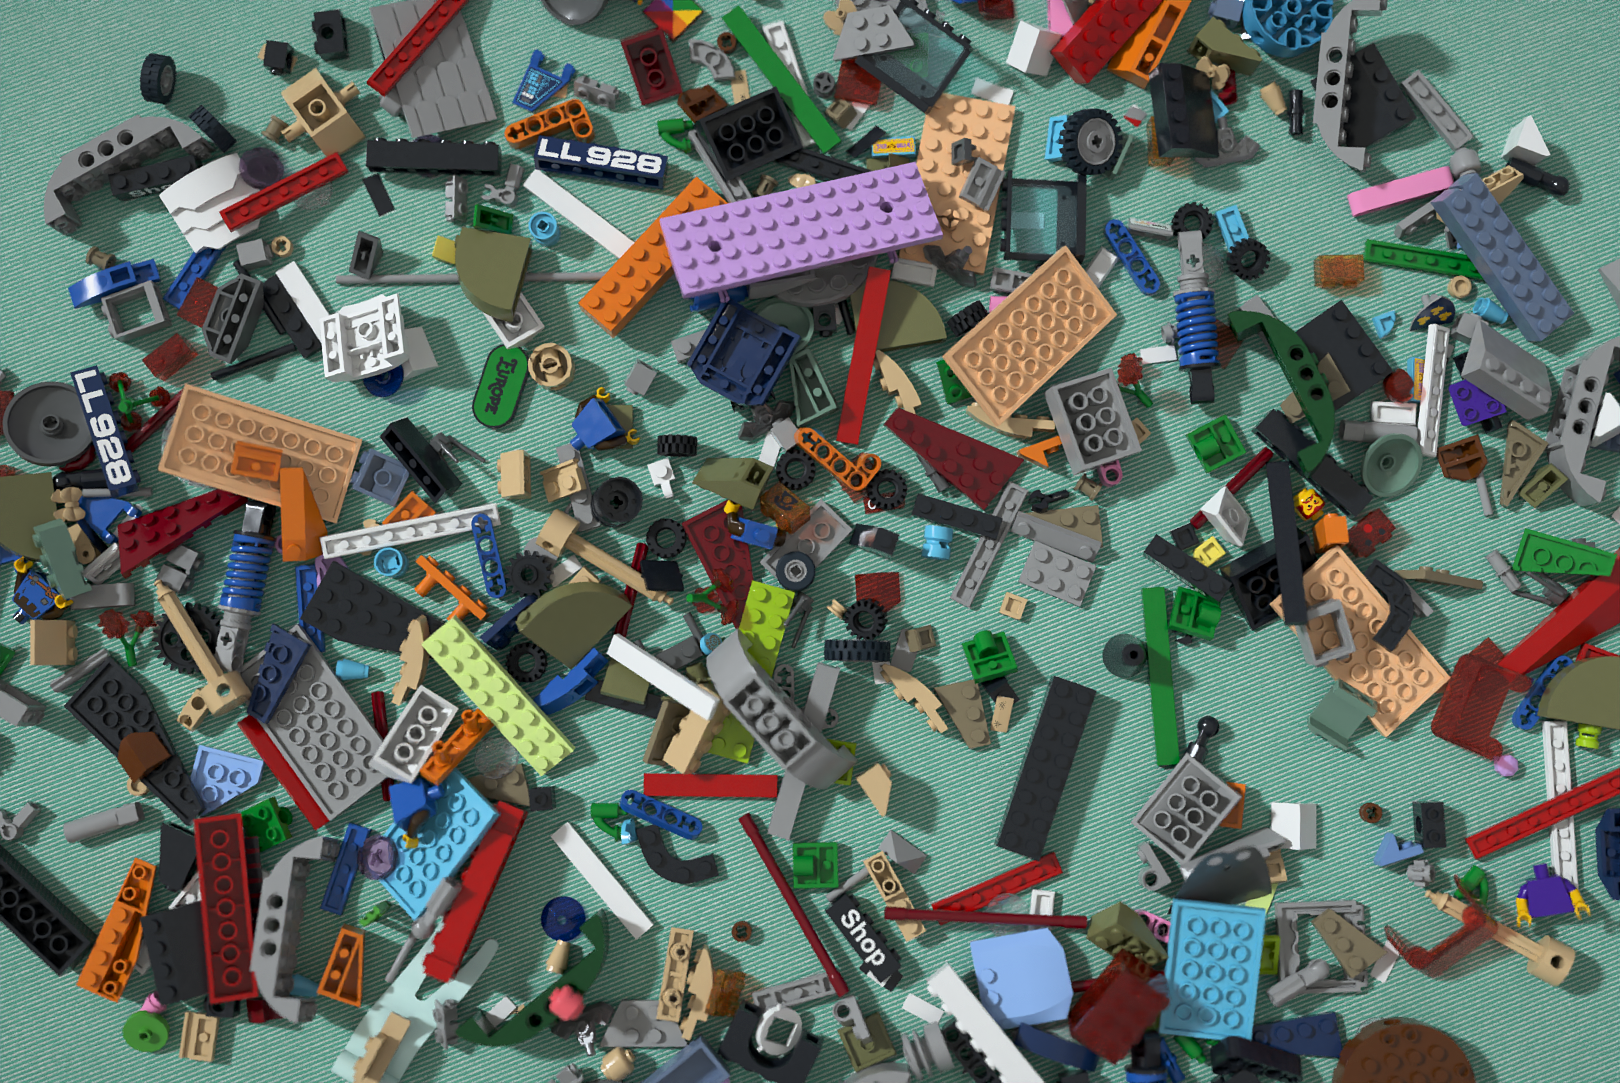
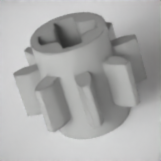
M1417 859L1414 860V864H1409L1407 876L1409 881H1414L1415 887L1429 886V882H1434L1436 871L1433 865H1428L1429 860Z

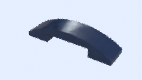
M1022 1022L1013 1043L1045 1058L1095 1072L1102 1050L1084 1043L1079 1044Z

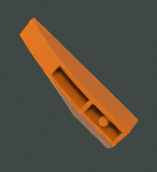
M1163 0L1114 54L1106 70L1145 89L1149 82L1148 73L1157 67L1191 0Z
M135 857L76 986L113 1002H119L139 958L143 938L140 917L148 914L157 869L156 865Z

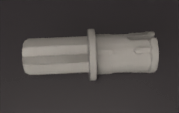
M1497 549L1485 556V559L1488 560L1495 570V575L1501 578L1510 592L1521 587L1520 581L1510 569L1512 566L1507 565Z

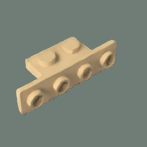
M395 1012L389 1014L381 1031L375 1037L371 1036L364 1047L367 1052L364 1057H359L353 1068L356 1070L353 1076L355 1079L353 1083L380 1082L411 1024L410 1020Z

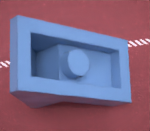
M1387 832L1373 862L1375 865L1384 866L1424 852L1421 844L1414 843L1412 840L1401 842L1398 847L1394 834Z

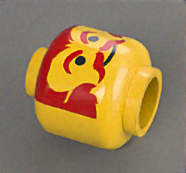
M1304 488L1293 497L1294 510L1302 520L1306 521L1311 518L1315 521L1324 513L1322 509L1325 506V501L1314 489L1307 490Z

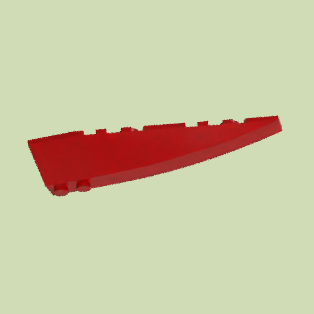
M1620 548L1614 553L1618 556L1611 576L1590 575L1494 666L1508 683L1521 678L1620 623Z

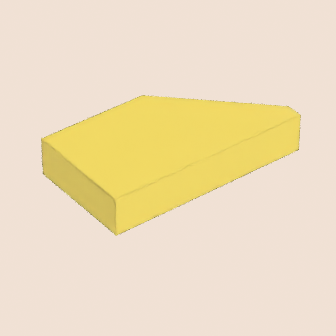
M1211 536L1194 549L1193 558L1209 567L1224 556L1226 552L1217 540Z

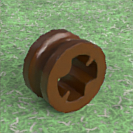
M730 32L721 33L717 38L718 48L724 54L733 53L737 48L735 36ZM724 39H726V41L727 39H731V46L728 47L727 45L726 48H724L722 41Z
M1365 803L1360 807L1359 815L1365 822L1376 823L1382 817V810L1375 803ZM1373 807V812L1375 813V816H1370L1369 819L1366 810L1372 809Z
M738 921L732 927V936L738 942L747 941L752 934L751 925L746 921ZM743 925L747 928V935L745 937L743 935L741 937L737 936L738 930L736 928L738 926L742 928Z

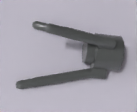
M441 432L430 441V445L446 464L447 462L442 456L446 454L455 463L459 462L451 452L453 448L451 444L482 463L486 461L477 453L457 442L451 435L446 437Z
M1530 571L1527 572V575L1545 586L1542 594L1545 596L1541 597L1517 590L1511 592L1521 597L1541 601L1547 605H1550L1552 602L1559 605L1567 595V590L1544 572H1536L1539 575L1537 576Z
M801 591L794 595L793 605L791 606L793 611L784 622L786 627L797 612L800 614L804 612L794 637L792 648L796 647L807 618L813 609L811 604L814 600Z

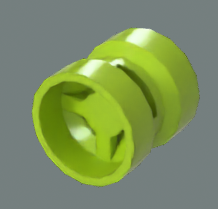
M1578 723L1579 737L1576 738L1575 746L1599 749L1600 742L1598 741V736L1602 732V727ZM1583 733H1584V734H1589V735H1594V737L1585 736V735H1583Z

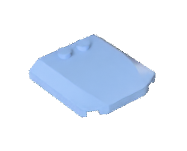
M1048 927L970 942L982 1005L1002 1030L1020 1027L1021 1022L1033 1025L1067 1019L1073 996L1071 979L1064 947Z

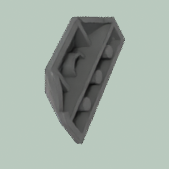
M240 274L237 278L217 288L202 328L211 357L232 364L248 348L264 307L262 281Z

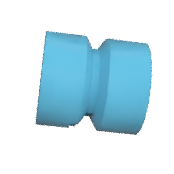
M538 212L530 218L529 231L539 245L549 247L559 241L561 229L554 216L548 212Z
M926 525L924 539L927 541L923 544L921 557L950 560L951 547L948 546V543L952 542L954 529Z
M391 547L383 548L375 555L374 566L384 576L399 578L408 571L409 559L400 550Z

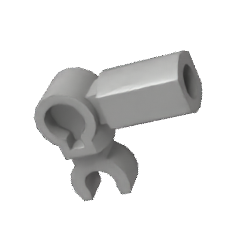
M510 164L504 184L506 188H499L497 190L491 184H485L484 187L491 190V194L489 196L482 195L481 198L486 202L496 200L497 203L504 204L507 207H514L518 203L516 190H519L524 168L519 165Z
M28 801L13 820L8 819L6 811L0 808V832L2 838L5 840L21 838L24 832L23 828H26L40 813L41 808L34 802Z

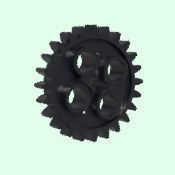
M186 602L184 608L193 619V623L201 636L205 632L209 634V640L206 644L214 656L221 628L218 624H220L222 618L214 619L217 612H209L210 607L204 606L201 609L200 603H195L193 607L192 603ZM163 613L164 622H156L160 629L153 630V632L158 634V637L153 638L152 641L159 644L153 649L161 651L157 658H165L163 665L168 666L171 664V671L178 669L180 674H184L187 670L188 674H194L195 670L197 673H202L195 660L187 658V647L167 614ZM175 633L178 641L173 645L171 643V636Z

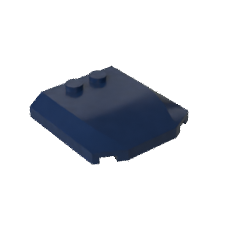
M732 299L728 302L724 300V303L721 302L687 364L700 384L738 405L764 406L802 337L746 309L743 305Z

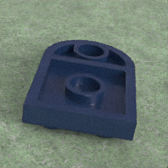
M529 595L517 602L480 636L482 641L497 651L508 646L511 642L510 639L516 633H521L516 624L518 616L538 599L536 595Z

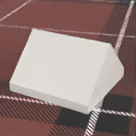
M1020 20L1006 63L1025 73L1047 77L1053 60V55L1050 51L1059 42L1061 33Z
M1531 115L1510 130L1501 156L1502 159L1508 161L1513 157L1535 166L1550 155Z
M522 292L513 322L499 320L483 313L507 349L525 346L545 328Z
M422 326L405 329V336L408 337L410 358L400 366L392 369L397 383L439 367Z
M1611 393L1605 394L1592 437V447H1596L1620 434V406Z
M1225 486L1200 510L1225 541L1240 547L1244 544L1250 516Z
M1271 802V830L1284 837L1286 841L1280 848L1296 850L1316 849V803Z

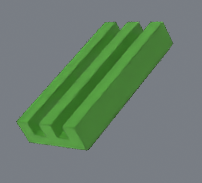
M386 900L375 905L372 908L373 910L369 911L359 922L363 927L371 925L391 908V905Z

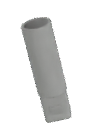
M1341 419L1338 437L1345 441L1374 443L1387 434L1402 433L1417 441L1418 433L1416 426Z
M140 802L123 804L122 807H115L64 823L63 831L66 840L69 843H74L123 828L126 825L132 826L139 821L145 820V816Z

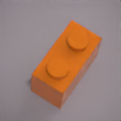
M1337 513L1326 514L1312 528L1315 553H1326L1334 545H1338L1342 549L1349 543L1346 516H1338Z

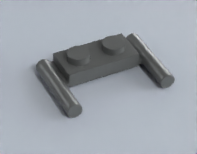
M691 612L684 615L683 618L693 636L654 656L674 670L705 655L700 647V640L703 634ZM640 639L633 642L635 645L646 651Z

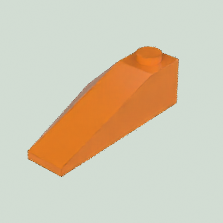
M280 468L283 562L307 561L323 554L320 537L328 536L327 528L304 469Z

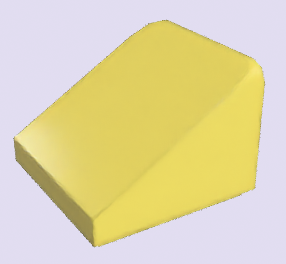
M437 236L432 257L435 260L456 265L455 241Z

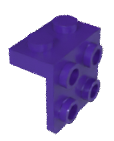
M1467 380L1451 384L1448 388L1460 423L1463 426L1507 412L1505 409L1507 406Z

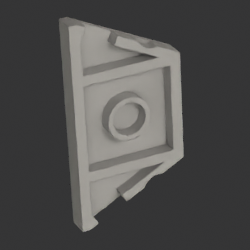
M890 5L847 14L833 60L838 62L858 58L859 55L865 57L916 47V44Z
M622 999L600 1043V1047H686L687 1039L681 1038L683 1033L678 1022L656 1019L659 999Z

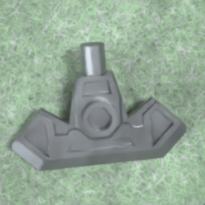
M1227 117L1218 118L1219 129L1216 130L1219 157L1195 158V161L1207 168L1252 159L1259 150L1260 145L1247 135L1237 143L1232 128L1228 127Z
M925 245L923 247L925 259L961 286H976L975 273L963 269L969 255L972 253L970 246H965L962 250L952 251L946 256L940 246Z
M779 400L774 410L767 403L764 406H750L754 422H743L738 438L740 440L753 441L773 428L772 424L778 419L783 418L785 420L788 417L790 418L795 408L794 402Z
M603 1001L584 1007L575 1020L564 1021L561 1019L552 1027L551 1032L568 1040L574 1031L580 1045L585 1047L587 1057L594 1056L596 1054L594 1043H596L595 1023L607 1026L615 1009Z

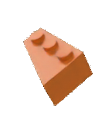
M343 924L317 990L318 994L361 1007L363 1000L365 930Z

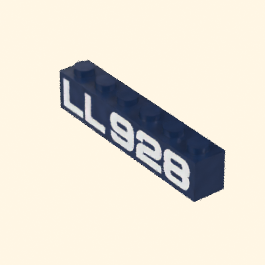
M539 135L533 156L535 170L664 190L668 172V156L658 153H645L638 150L621 149L615 146L608 147L595 143L559 139L552 136Z
M97 365L70 372L112 499L139 491L137 483H140L141 480L138 471L131 468L130 464L134 463L131 450H125L124 444L128 443L124 430L119 431L117 424H121L118 411H112L111 405L115 404L111 391L106 392L104 385H108L105 373H100Z

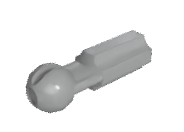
M450 876L443 877L426 903L427 911L423 917L417 918L412 923V933L416 938L427 939L433 934V923L438 916L445 914L461 890V884Z
M1313 959L1301 971L1289 975L1267 989L1266 994L1271 1003L1279 1008L1304 992L1307 987L1316 981L1325 980L1329 976V964L1323 959Z

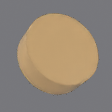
M1457 276L1450 280L1447 289L1453 298L1461 299L1471 292L1472 284L1467 277Z
M130 778L127 781V789L134 796L145 795L150 791L141 781L136 784Z

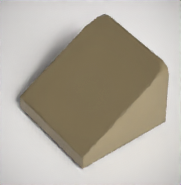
M837 97L824 112L826 116L842 129H845L857 116V112L852 104L840 97Z
M931 624L905 631L910 652L936 646Z

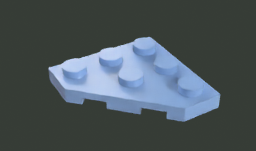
M199 745L190 779L206 808L201 815L209 814L259 784L266 764L264 760Z

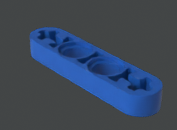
M1116 219L1110 220L1104 228L1106 239L1142 294L1153 295L1160 287L1159 278L1124 224ZM1111 226L1114 228L1118 227V236L1121 238L1124 235L1125 238L1116 243L1115 241H1117L1118 237L1115 233L1111 234L1109 232ZM1123 243L1130 244L1132 247L1131 253H1122L1120 245ZM1135 261L1141 262L1143 264V271L1135 272L1132 269V263ZM1146 271L1148 272V274L1145 277L1147 281L1154 282V285L1152 286L1153 290L1150 287L1147 289L1145 288L1144 285L1147 282L1144 279V277L1141 280L1138 278L1144 275Z
M480 513L472 519L471 526L486 591L491 597L500 598L506 593L507 585L491 518L487 514ZM479 517H482L484 521H488V524L485 525V532L490 531L491 535H484L478 538L477 533H482L481 527H476L475 525L479 521ZM483 539H490L492 541L493 548L490 551L481 549L480 543ZM489 560H493L498 564V569L494 573L488 572L485 568V564ZM500 574L501 578H496L497 584L502 585L503 588L500 589L499 594H496L495 591L490 589V587L494 586L493 579L488 581L487 576L494 577Z
M1559 656L1547 664L1513 713L1512 723L1516 728L1528 730L1536 724L1540 716H1537L1538 708L1532 706L1531 699L1535 695L1542 698L1546 689L1543 685L1544 680L1547 677L1553 679L1562 670H1558L1559 665L1557 662L1564 661V667L1572 664L1573 662L1569 657ZM1520 715H1527L1526 720L1528 722L1521 724L1522 720L1520 718Z
M627 790L621 796L620 807L622 810L685 839L695 840L702 831L703 826L699 819L635 790ZM629 798L634 799L631 805L627 803ZM640 802H642L641 809H638ZM653 806L657 813L650 815L645 811V807ZM673 815L676 817L677 823L670 824L666 821L665 817ZM683 820L684 823H683L682 827L680 828L679 825H680L681 821ZM690 825L694 826L693 832L689 831Z

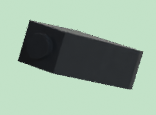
M856 523L849 545L890 559L900 534L878 526Z
M171 821L164 822L160 830L159 882L165 884V888L169 891H182L192 879L198 866L195 833Z

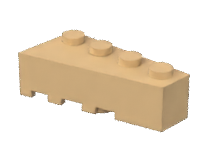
M699 683L698 685L720 699L713 718L706 720L691 710L685 718H682L679 724L681 732L674 735L663 758L665 762L682 774H692L698 770L701 765L700 760L702 756L712 746V739L722 730L723 721L726 716L732 713L723 703L724 701L714 684Z

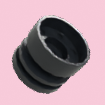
M620 476L610 478L602 483L592 495L590 502L591 513L596 521L604 527H622L640 512L643 502L642 493L637 484L629 478ZM613 500H614L615 504H618V505H619V506H618L617 508H615V509H614V505H610V502H612Z

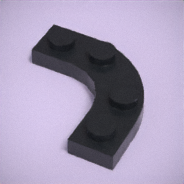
M1375 558L1363 575L1372 586L1377 588L1386 597L1389 604V614L1372 640L1391 653L1412 623L1414 615L1413 601L1410 589L1405 581Z
M652 824L636 829L643 856L650 868L660 877L674 883L688 884L719 876L713 853L695 859L681 860L673 857L667 851L658 826Z

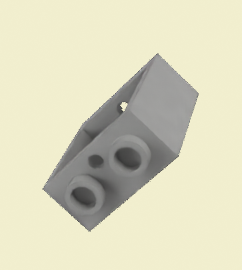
M150 280L101 298L103 303L101 310L104 316L108 318L110 324L108 330L112 338L124 343L172 325L158 284ZM147 295L155 321L124 331L116 306Z
M1331 598L1306 607L1308 620L1331 613L1341 645L1314 654L1306 625L1295 626L1306 664L1322 667L1328 665L1329 660L1335 658L1336 660H1342L1350 657L1349 653L1355 652L1356 648L1341 600Z
M0 680V717L16 727L35 726L40 723L47 706L5 681Z

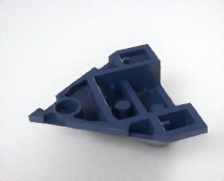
M1610 808L1605 811L1595 829L1597 872L1611 899L1620 900V808Z

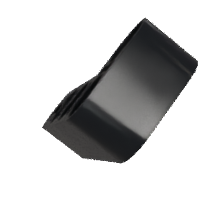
M954 1016L946 1022L941 1029L945 1044L976 1083H988L987 1080L990 1078L992 1083H1002L999 1076L987 1064L981 1053L971 1044L968 1038L970 1036L969 1033L963 1034L955 1024L958 1022L956 1017ZM950 1029H955L958 1031L956 1038L948 1039L946 1032ZM969 1047L972 1049L970 1056L962 1057L960 1055L961 1049ZM978 1065H983L986 1067L984 1074L976 1075L974 1073L975 1068Z
M1227 1036L1210 1048L1211 1068L1214 1074L1227 1075L1239 1068L1283 1083H1301L1303 1081L1301 1058L1296 1054L1240 1036Z

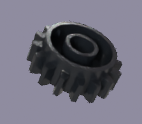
M525 550L524 556L518 552L516 553L517 559H509L512 565L505 566V569L509 570V574L504 575V578H510L506 585L514 587L512 590L513 594L520 591V597L524 598L526 593L528 596L534 595V593L537 596H541V590H549L547 583H553L550 575L554 574V571L549 570L552 563L545 562V555L538 557V551H534L531 555L529 550ZM528 568L533 570L534 573L533 579L530 581L525 577V571Z

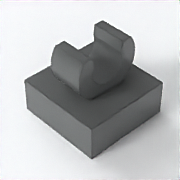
M963 138L951 144L952 165L960 166L976 160V157H972V151L976 150V146L971 144V139Z

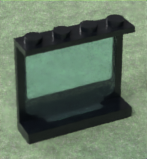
M900 0L901 2L894 11L911 39L915 42L916 47L865 57L859 55L855 63L928 115L974 49L970 46L971 40L963 34H960L958 37L952 33L954 28L945 21L940 24L934 20L936 15L927 8L924 11L917 7L919 3L916 0Z
M1008 170L1007 177L1002 180V191H1005V198H1002L1001 211H1005V218H1001L1000 231L1004 232V238L1000 240V252H1004L1003 260L1046 262L1061 247L1067 246L1079 264H1082L1086 245L1087 175L1078 174L1076 181L1012 178L1013 170Z

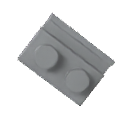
M980 157L976 158L959 198L976 207H980L985 212L989 211L1006 171L998 169L997 166Z

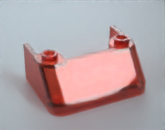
M1457 874L1453 876L1456 887L1471 903L1462 912V920L1465 925L1429 951L1422 946H1414L1409 949L1388 925L1384 927L1386 939L1412 968L1427 977L1439 976L1493 937L1498 931V923L1495 917Z

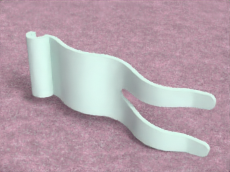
M440 921L427 943L364 1016L348 1044L335 1061L331 1072L353 1083L355 1080L353 1076L356 1072L353 1068L359 1057L363 1058L367 1050L364 1047L371 1036L375 1037L381 1031L389 1014L395 1012L410 1020L411 1024L379 1083H399L419 1049L437 1028V1023L433 1017L435 1000L437 999L441 1004H445L446 1000L453 999L454 1003L458 1004L492 961L499 948L498 942L495 939H488L472 959L458 971L454 981L445 983L425 1001H420L416 997V992L427 974L423 973L425 967L422 966L426 954L434 950L435 945L432 944V940L436 932H440L444 926V923Z

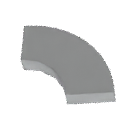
M689 40L691 63L707 67L713 75L714 82L736 80L732 63L726 54L707 41Z

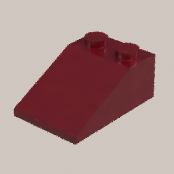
M662 26L621 39V45L642 106L683 93Z

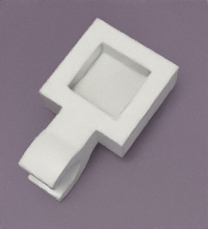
M666 458L648 464L654 486L661 485L666 499L674 497L670 482L676 479L669 459Z

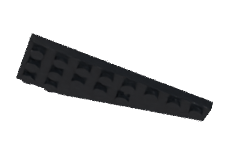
M333 561L300 617L304 622L338 641L402 653L399 651L404 639H408L410 632L407 630L413 619H417L421 615L426 616L430 636L445 624L336 561Z
M109 656L68 700L64 707L116 758H118L120 742L127 735L139 732H155L172 756L140 781L186 826H191L194 823V819H197L206 808L144 686L114 657Z

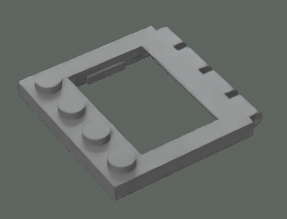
M1356 900L1274 902L1276 935H1280L1278 982L1300 971L1298 914L1320 915L1329 908L1335 913L1341 912L1343 919L1365 935V925L1357 924V921L1365 920L1364 904H1356ZM1363 970L1353 979L1349 978L1344 971V979L1316 981L1301 994L1361 992V987H1368L1367 970Z

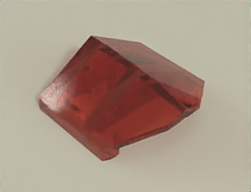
M978 0L979 13L986 20L1012 19L1015 17L1013 0Z
M899 572L855 575L856 602L863 598L866 600L872 598V602L877 600L879 607L884 606L883 613L888 612L901 602Z

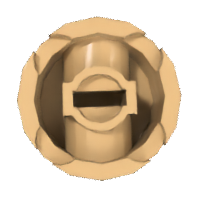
M544 343L536 347L531 357H529L528 370L534 381L543 389L551 391L560 390L573 381L575 363L568 351L562 346L555 343Z

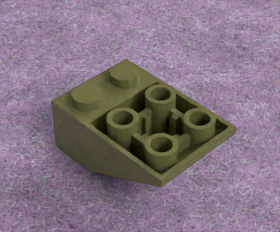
M1214 17L1199 31L1187 50L1198 61L1202 57L1207 56L1212 65L1220 66L1226 64L1235 73L1251 76L1263 60L1257 50L1249 48L1243 43V39L1239 35L1233 34L1227 29L1223 21L1216 20Z
M707 458L692 483L702 489L718 494L722 498L729 499L753 510L767 486L773 466L755 458Z
M1119 901L1090 917L1086 939L1136 973L1168 958V954L1140 915L1123 902Z

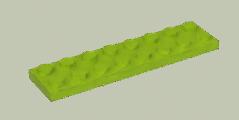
M752 580L739 629L753 644L747 652L772 678L786 628L784 622L789 616L795 592ZM731 713L724 719L723 728L712 739V746L707 753L748 764L755 738L736 716Z

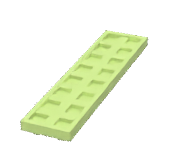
M456 615L421 644L540 776L544 775L574 751L576 747Z

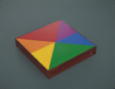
M653 0L643 10V14L656 27L662 26L664 34L673 43L704 13L693 0Z

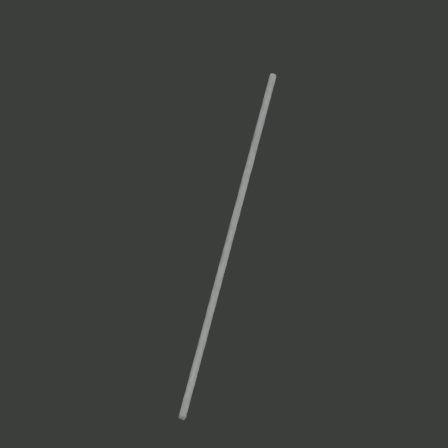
M607 272L526 273L524 282L599 281ZM675 273L668 280H677ZM457 274L372 275L369 280L358 275H336L337 284L459 283Z

